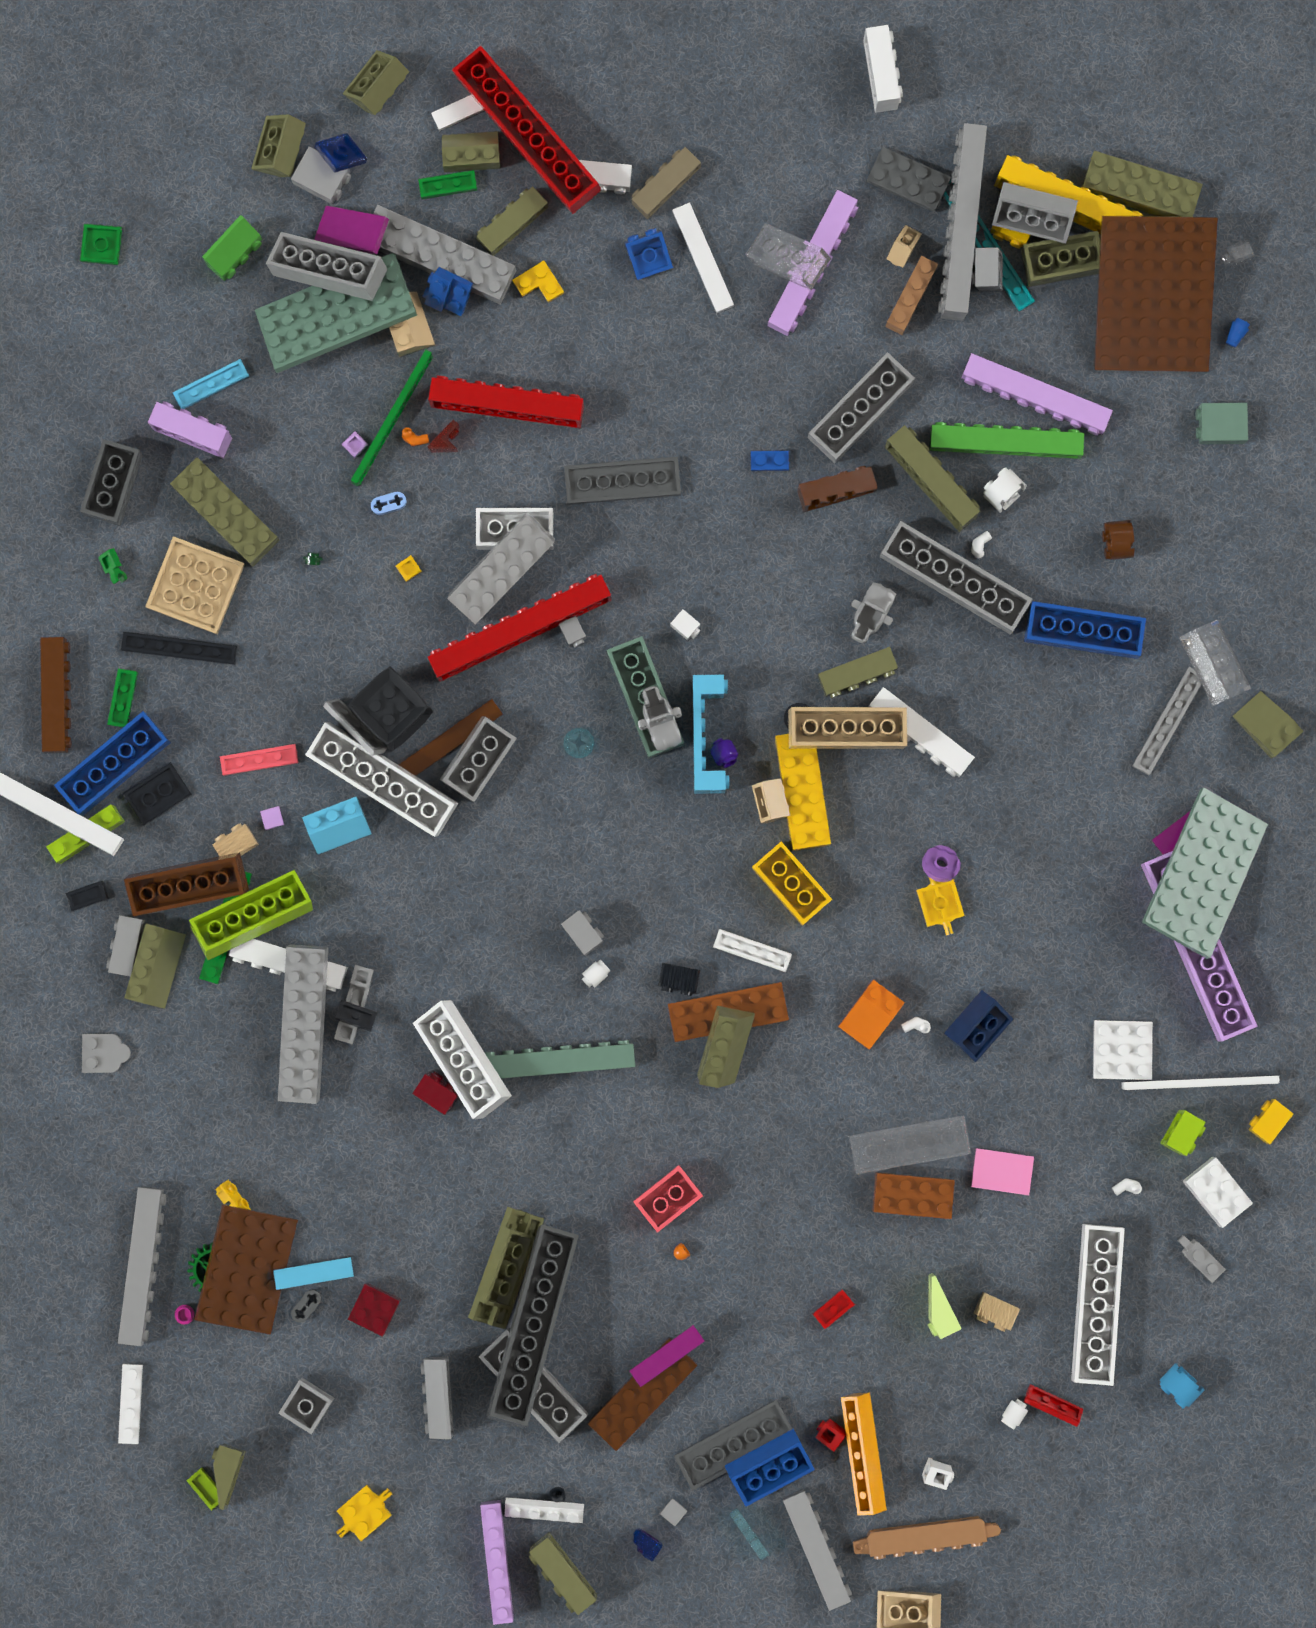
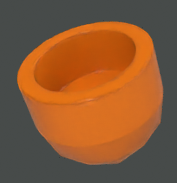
M680 1243L674 1249V1256L678 1260H684L690 1256V1252L684 1244Z

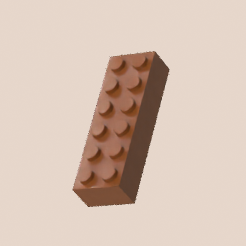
M782 982L668 1004L675 1042L709 1036L717 1006L755 1013L752 1027L789 1020Z

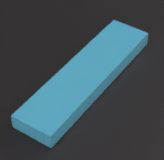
M239 359L173 392L180 408L185 409L249 377V374L242 360Z
M351 1257L273 1270L276 1290L354 1277Z

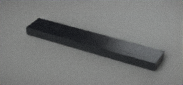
M123 632L121 651L235 665L237 646Z

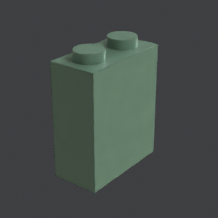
M1201 403L1199 409H1196L1195 418L1199 420V428H1196V439H1199V444H1245L1248 441L1247 403Z

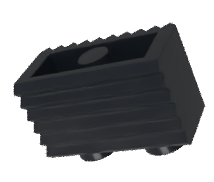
M662 963L658 986L662 987L661 991L673 993V989L681 990L680 994L692 996V993L697 991L700 970Z

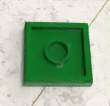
M84 224L80 261L118 265L122 227Z

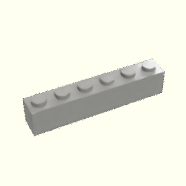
M804 1489L782 1498L829 1611L851 1602L849 1596L852 1595L849 1585H844L841 1579L845 1577L840 1565L836 1567L834 1559L837 1558L833 1547L828 1548L826 1541L829 1538L825 1529H820L818 1523L821 1522L817 1510L814 1512L812 1510L811 1504L814 1502L810 1493H805Z

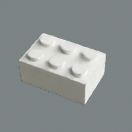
M1211 1157L1183 1180V1183L1219 1227H1225L1253 1204L1216 1157Z

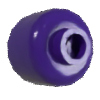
M720 738L713 743L710 754L718 766L728 768L737 762L738 751L731 740Z

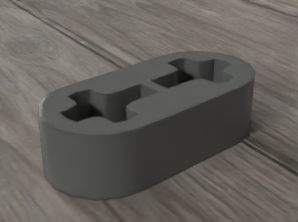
M314 1289L307 1291L291 1312L292 1319L298 1323L306 1321L321 1303V1293ZM315 1293L317 1295V1303L312 1302L308 1306L306 1304L310 1299L308 1295H313ZM305 1306L307 1308L303 1313L305 1318L300 1317L298 1319L296 1317V1310H301Z

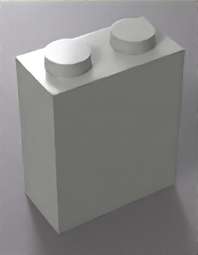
M308 147L291 180L294 185L333 205L335 200L338 201L342 195L341 188L344 184H348L351 174L348 166Z

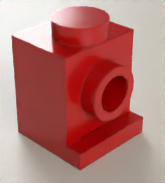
M830 1418L827 1422L823 1420L816 1429L819 1433L815 1438L833 1452L846 1437V1430Z

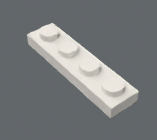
M122 1365L118 1443L139 1444L143 1365Z
M506 1497L505 1517L583 1523L584 1504Z

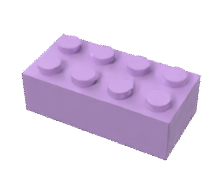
M163 401L161 404L156 402L148 424L154 431L224 459L232 440L225 426L219 423L213 425L202 416L195 418L191 415V412L184 409L178 411L170 403Z

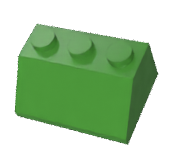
M240 215L202 257L207 266L225 281L227 278L230 279L236 273L235 269L240 264L246 263L249 258L248 255L252 250L256 251L261 246L262 238L246 219Z

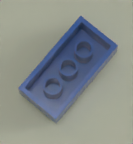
M794 1429L725 1465L727 1473L745 1506L815 1470Z

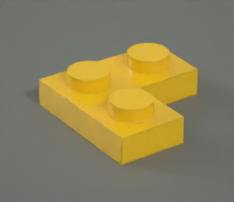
M545 261L540 262L512 280L522 297L538 287L548 303L564 294L562 287Z

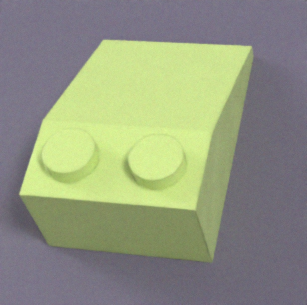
M931 1273L929 1274L930 1323L927 1325L934 1337L938 1336L942 1339L961 1330V1326L936 1276Z

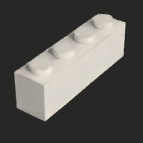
M579 160L599 183L602 189L600 192L604 193L607 190H614L616 194L630 192L632 165Z

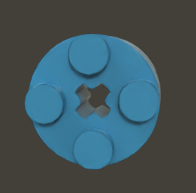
M1177 1363L1160 1379L1161 1389L1168 1395L1172 1393L1175 1396L1176 1403L1183 1409L1186 1406L1190 1407L1205 1391L1202 1386L1199 1387L1196 1384L1197 1380L1183 1367L1179 1368Z

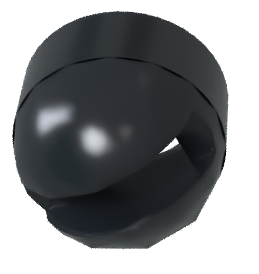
M555 1487L549 1492L551 1501L564 1502L566 1499L565 1491L561 1487Z

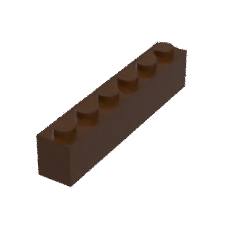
M41 637L42 752L45 754L68 753V748H71L72 745L71 737H68V729H71V718H68V710H71V700L68 699L67 692L71 690V682L67 680V672H70L71 669L70 661H67V653H70V643L64 637Z

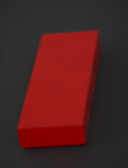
M1031 1384L1027 1389L1024 1399L1025 1403L1076 1427L1079 1425L1083 1408Z

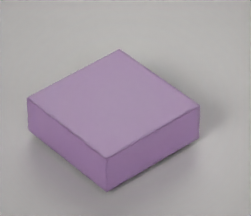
M356 432L342 443V446L354 458L369 446Z
M279 806L260 811L265 830L284 825Z

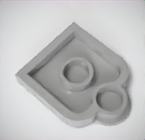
M82 1034V1073L117 1072L121 1064L126 1062L131 1056L130 1048L122 1044L120 1037L115 1034Z

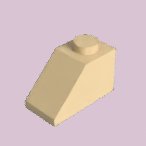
M905 225L895 240L887 260L896 266L904 267L922 233Z

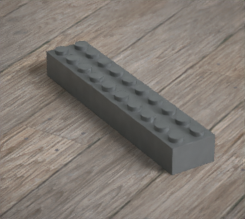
M542 1224L538 1227L487 1412V1418L522 1428L528 1426L579 1235Z

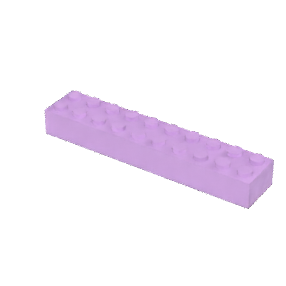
M1173 851L1141 864L1153 894L1157 889ZM1220 939L1209 959L1174 941L1217 1041L1222 1042L1257 1027Z

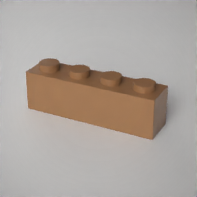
M923 256L920 257L887 321V328L903 335L937 269V263Z

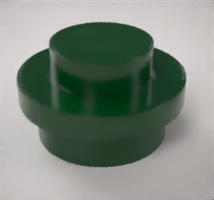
M308 552V555L304 556L303 559H305V564L320 565L323 557H320L319 553Z

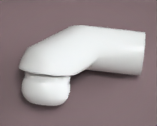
M988 531L975 538L972 542L971 552L975 558L979 559L984 556V544L992 539Z
M914 1017L901 1024L905 1033L912 1029L928 1033L931 1029L930 1023L919 1017Z
M1126 1178L1113 1186L1112 1190L1117 1196L1125 1190L1139 1194L1142 1191V1187L1138 1181Z

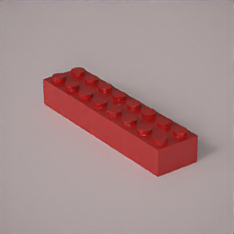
M445 376L432 377L428 399L431 408L581 428L584 411L583 398L576 394L562 396L560 392L551 391L548 394L542 393V390L539 389L526 391L519 386L505 388V385L497 383L493 384V386L486 385L482 381L469 383L462 378L448 380V377Z

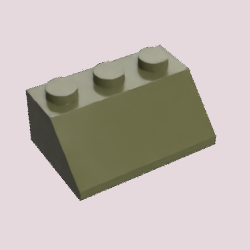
M376 50L343 92V95L367 113L376 115L381 111L387 99L394 94L398 85L405 80L409 71L396 57Z
M289 114L266 116L251 169L278 177H291L306 123Z
M498 131L442 135L444 172L501 169Z

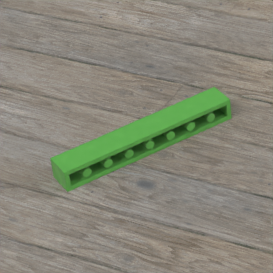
M936 422L930 428L929 451L1081 459L1083 456L1084 433H1079V430L1070 429L1068 432H1060V429L1057 428L1041 431V428L1038 427L1022 430V427L1019 426L1003 429V426L994 425L992 428H985L982 424L966 427L963 423L948 426L944 422Z

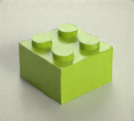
M1179 1110L1160 1144L1179 1155L1187 1156L1188 1153L1191 1154L1196 1147L1195 1140L1197 1137H1201L1206 1129L1204 1127L1205 1121L1186 1110Z

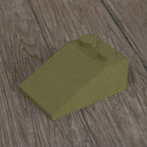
M1262 691L1232 716L1271 759L1276 757L1303 732L1298 724Z
M225 1444L215 1448L212 1455L218 1503L221 1510L228 1508L246 1453L244 1450Z

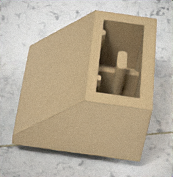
M781 778L752 785L761 823L767 824L790 816L789 805L786 801L785 789Z

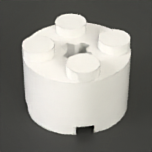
M1006 467L998 473L999 477L994 482L991 480L985 485V491L983 492V497L1000 513L1002 508L1006 510L1020 497L1018 492L1021 489L1024 491L1027 487L1011 469L1008 470Z

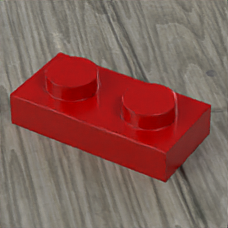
M841 1289L812 1314L823 1328L826 1329L855 1304L844 1290Z

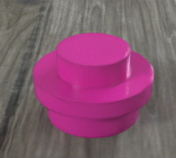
M181 1305L175 1311V1319L180 1324H189L194 1319V1310L189 1305Z

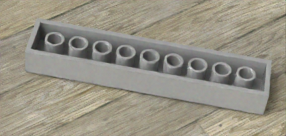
M964 123L962 129H959L958 134H956L955 146L958 147L953 158V164H956L951 177V183H954L950 191L949 201H952L948 210L947 220H950L946 229V238L949 240L944 248V257H947L942 267V275L945 278L943 283L941 282L940 294H943V297L938 305V313H941V319L963 321L968 314L987 126Z

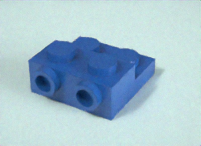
M656 228L645 231L646 235L641 237L638 234L632 235L627 238V242H624L637 280L673 268L662 231H656Z
M439 267L435 273L431 272L427 282L430 283V287H427L424 291L423 298L426 299L424 304L440 312L446 309L462 316L473 283Z

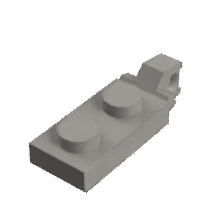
M1182 1235L1177 1240L1184 1247L1181 1251L1184 1256L1211 1283L1226 1270L1195 1239L1190 1242Z

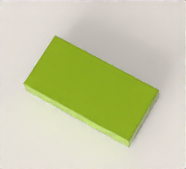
M200 1468L186 1481L212 1511L219 1505L216 1484L206 1471Z

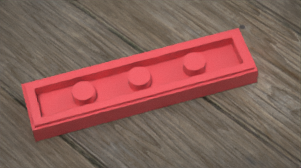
M296 744L220 756L223 776L299 763Z

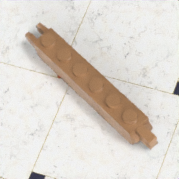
M979 1516L873 1529L867 1533V1537L854 1540L853 1548L855 1554H869L874 1559H883L889 1554H893L894 1557L904 1556L905 1552L912 1551L913 1554L925 1553L924 1550L932 1549L933 1552L943 1551L944 1547L961 1549L963 1545L971 1544V1547L982 1546L983 1542H987L988 1537L999 1536L1001 1529L996 1523H985Z

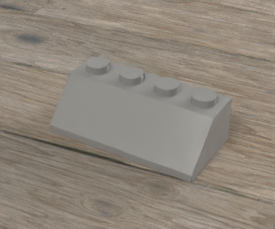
M448 1356L424 1358V1363H421V1375L425 1374V1382H422V1392L426 1394L427 1402L423 1403L424 1414H428V1422H425V1433H429L430 1439H452L454 1428Z

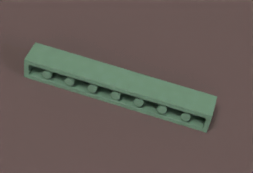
M629 1040L618 1041V1045L610 1046V1042L598 1043L599 1047H591V1044H579L577 1049H572V1045L560 1046V1050H552V1047H543L541 1052H533V1048L521 1049L522 1053L514 1054V1050L502 1051V1055H495V1052H485L500 1078L635 1067L634 1044H629Z

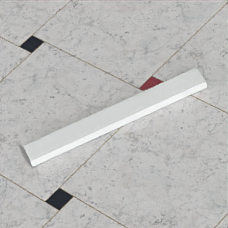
M0 773L1 796L115 856L124 841L122 837Z
M1279 1076L1121 1083L1123 1090L1278 1084L1280 1082Z

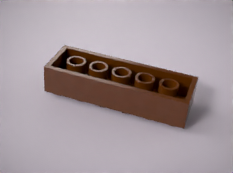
M240 852L130 874L124 879L133 916L242 895L249 890Z
M668 1337V1338L661 1344V1346H660L658 1349H660L661 1347H663L665 1344H667L668 1342H670L672 1339H671L670 1337ZM686 1354L642 1387L631 1376L588 1421V1425L617 1451L697 1367V1363Z

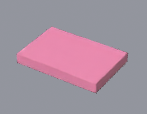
M976 1148L971 1187L1029 1195L1034 1157Z

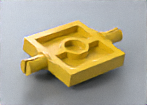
M929 878L931 884L916 890L927 927L936 924L943 925L946 935H949V932L953 934L950 922L965 916L954 879L948 882H938Z
M368 1485L362 1488L337 1510L345 1524L336 1531L337 1534H340L339 1537L342 1538L349 1531L353 1532L360 1541L369 1536L392 1516L384 1503L387 1498L393 1495L392 1492H389L390 1490L387 1488L380 1495H377Z

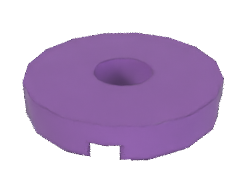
M937 845L927 850L922 858L924 872L934 881H951L960 870V859L956 856L955 851L947 846ZM942 860L946 867L939 866L937 861Z

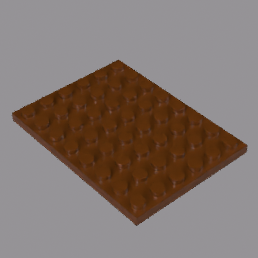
M1102 216L1094 370L1209 372L1217 217Z

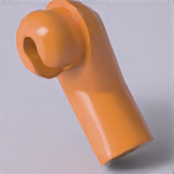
M410 428L402 430L403 440L411 446L429 443L427 434L417 436Z

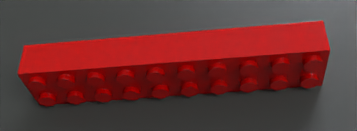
M479 46L452 69L459 82L572 214L602 190L595 178L482 46Z
M591 575L582 584L579 582L569 586V590L562 592V590L552 594V598L546 601L541 599L535 602V606L529 609L524 607L518 610L517 615L512 617L507 615L500 619V623L495 625L492 623L482 628L483 631L477 634L471 632L465 636L466 639L460 642L454 640L447 644L448 647L443 650L438 648L431 651L428 659L439 682L541 635L574 616H581L612 601L611 593L602 575Z

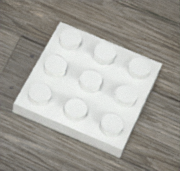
M1094 1020L1093 1078L1152 1080L1153 1022Z

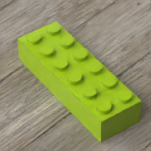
M295 870L206 911L190 919L189 922L207 960H210L312 911L313 907L304 886Z

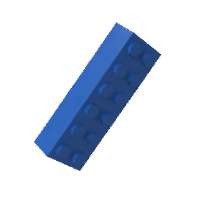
M1032 601L1029 605L1024 642L1138 659L1142 652L1146 618Z
M142 711L54 786L77 814L84 816L171 742L149 715Z

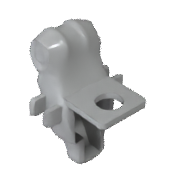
M873 582L862 602L853 600L851 606L856 608L857 611L854 616L855 627L851 636L855 641L866 643L869 636L877 632L883 623L891 625L893 619L887 616V613L896 596L892 589Z
M651 686L644 689L642 692L644 698V719L638 721L640 730H649L657 751H665L667 748L676 747L682 742L675 720L682 716L681 709L679 707L672 709L667 699L660 695L658 687Z

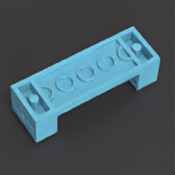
M693 675L694 794L725 793L726 789H729V775H725V771H702L706 770V756L702 757V751L706 749L705 737H702V732H705V718H701V713H705V699L724 698V694H727L728 680H724V675Z

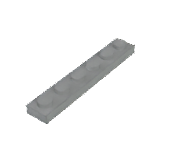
M1191 667L1187 668L1132 767L1148 776L1151 774L1205 679V675Z

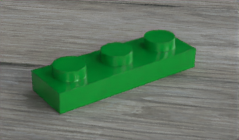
M474 170L418 179L421 199L477 191Z
M118 668L107 725L123 728L129 723L138 672Z

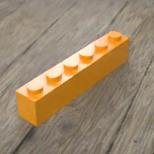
M854 1393L841 1397L857 1515H875L886 1511L887 1508L870 1393Z

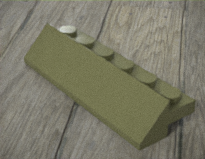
M507 1207L468 1318L506 1329L529 1263L538 1227L543 1224L544 1218L519 1209Z

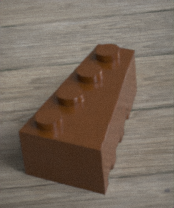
M860 466L855 468V471H843L834 476H826L818 480L801 483L798 486L797 492L803 512H808L876 492L878 488L872 468Z

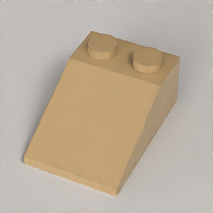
M878 1591L877 1628H940L941 1594Z

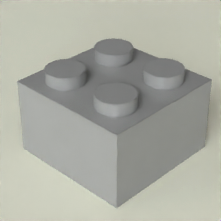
M998 247L975 248L973 258L975 272L972 273V284L979 291H1002V251Z
M579 910L561 925L586 956L604 943L602 940L604 935L597 927L593 929L590 925L592 922L591 918L586 912L581 913Z
M301 1378L278 1414L312 1434L335 1398L304 1378Z

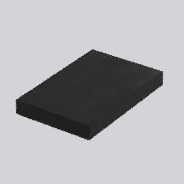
M171 762L123 793V796L143 826L192 795Z

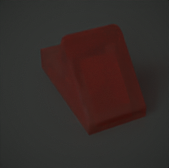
M453 419L427 446L428 450L431 453L458 452L457 448L448 440H453L459 434V424Z

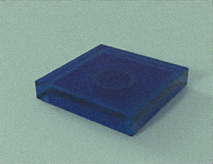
M348 133L315 143L316 150L334 173L367 162V157Z

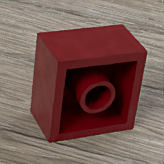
M436 1071L426 1073L412 1093L444 1115L451 1110L459 1098L450 1082L444 1081L443 1076Z
M365 1283L347 1320L383 1337L402 1299L369 1283Z

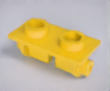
M229 1179L215 1189L217 1191L216 1195L223 1204L230 1201L231 1204L229 1206L251 1210L247 1200L241 1197L237 1187Z

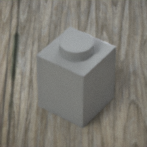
M576 616L559 624L569 647L573 645L576 648L585 643L584 640L587 638Z

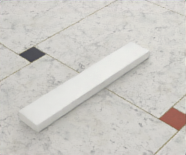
M687 203L673 209L672 212L716 313L733 307L734 303L691 204Z

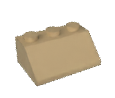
M409 292L417 316L389 327L399 357L435 345L417 292Z

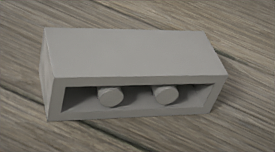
M120 915L119 919L115 920L114 930L116 935L111 940L110 949H112V955L108 957L106 965L109 973L131 976L145 920Z

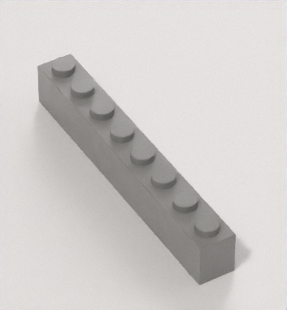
M138 1187L118 1344L142 1346L144 1342L148 1341L149 1330H146V1325L151 1320V1311L148 1309L149 1303H152L154 1298V1291H151V1286L156 1281L154 1264H157L159 1259V1252H156V1247L161 1242V1233L158 1232L159 1225H162L164 1220V1213H161L162 1205L165 1206L166 1194H163L164 1189Z

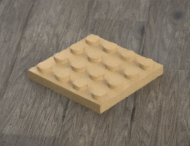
M173 536L145 607L218 635L245 563Z

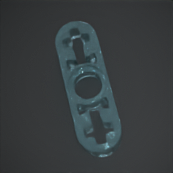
M736 1508L729 1513L731 1518L761 1561L769 1556V1552L756 1533L752 1531L751 1526L740 1510Z

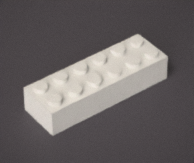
M451 1000L438 1002L413 1022L472 1119L486 1117L512 1096Z

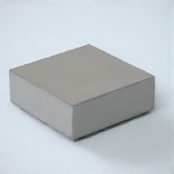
M672 1498L660 1514L676 1526L687 1510Z

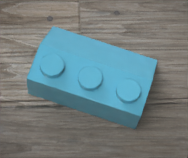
M357 797L302 817L317 854L372 834Z

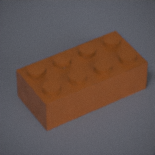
M876 1172L872 1211L952 1219L955 1180Z

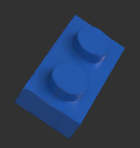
M751 451V471H789V451Z

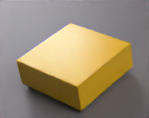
M411 555L396 565V568L406 582L422 572Z

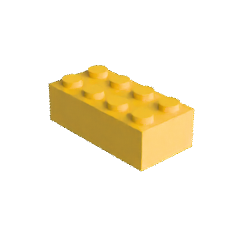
M782 841L752 866L756 874L802 926L832 900Z

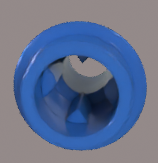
M1239 318L1232 321L1226 344L1236 348L1249 331L1248 327L1250 324Z

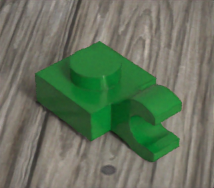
M114 548L108 549L98 557L105 574H110L113 584L119 582V579L121 582L127 580L125 572L119 569L122 565Z

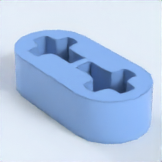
M393 492L376 497L371 502V509L377 515L401 510L406 506V497L401 492ZM396 496L400 499L403 498V501L400 502L401 505L398 506L396 503L390 504L389 502L394 501ZM378 501H380L381 504H388L383 506L381 511H379L378 508L374 509V506H377Z

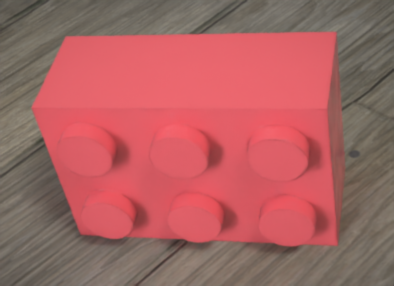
M678 1165L633 1202L658 1233L702 1198L703 1195L680 1165Z

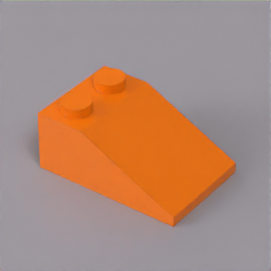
M872 980L838 1027L870 1050L905 1002L878 982Z

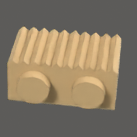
M241 823L234 826L230 834H222L215 838L216 842L212 844L219 856L239 852L242 856L259 845L246 824L241 825Z
M983 1292L974 1314L978 1315L977 1320L986 1324L989 1320L995 1323V1328L1005 1332L1006 1329L1011 1331L1020 1309Z

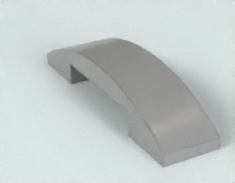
M355 965L346 1002L365 1007L374 973L373 969ZM339 1021L334 1039L353 1044L358 1027Z

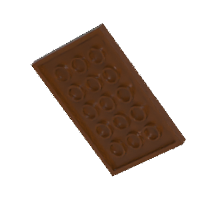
M222 1204L195 1320L271 1335L281 1289L276 1290L273 1270L287 1268L298 1220Z

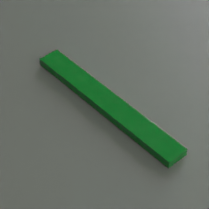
M425 349L351 479L352 484L356 486L361 485L433 359L430 351Z

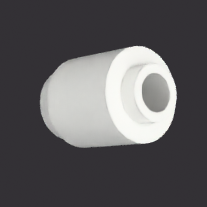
M601 960L595 961L582 973L584 976L582 980L589 988L591 986L595 988L608 976L610 969Z
M1019 1399L1016 1401L1011 1400L1002 1415L1001 1421L1015 1429L1027 1414L1028 1410L1025 1409L1027 1405Z

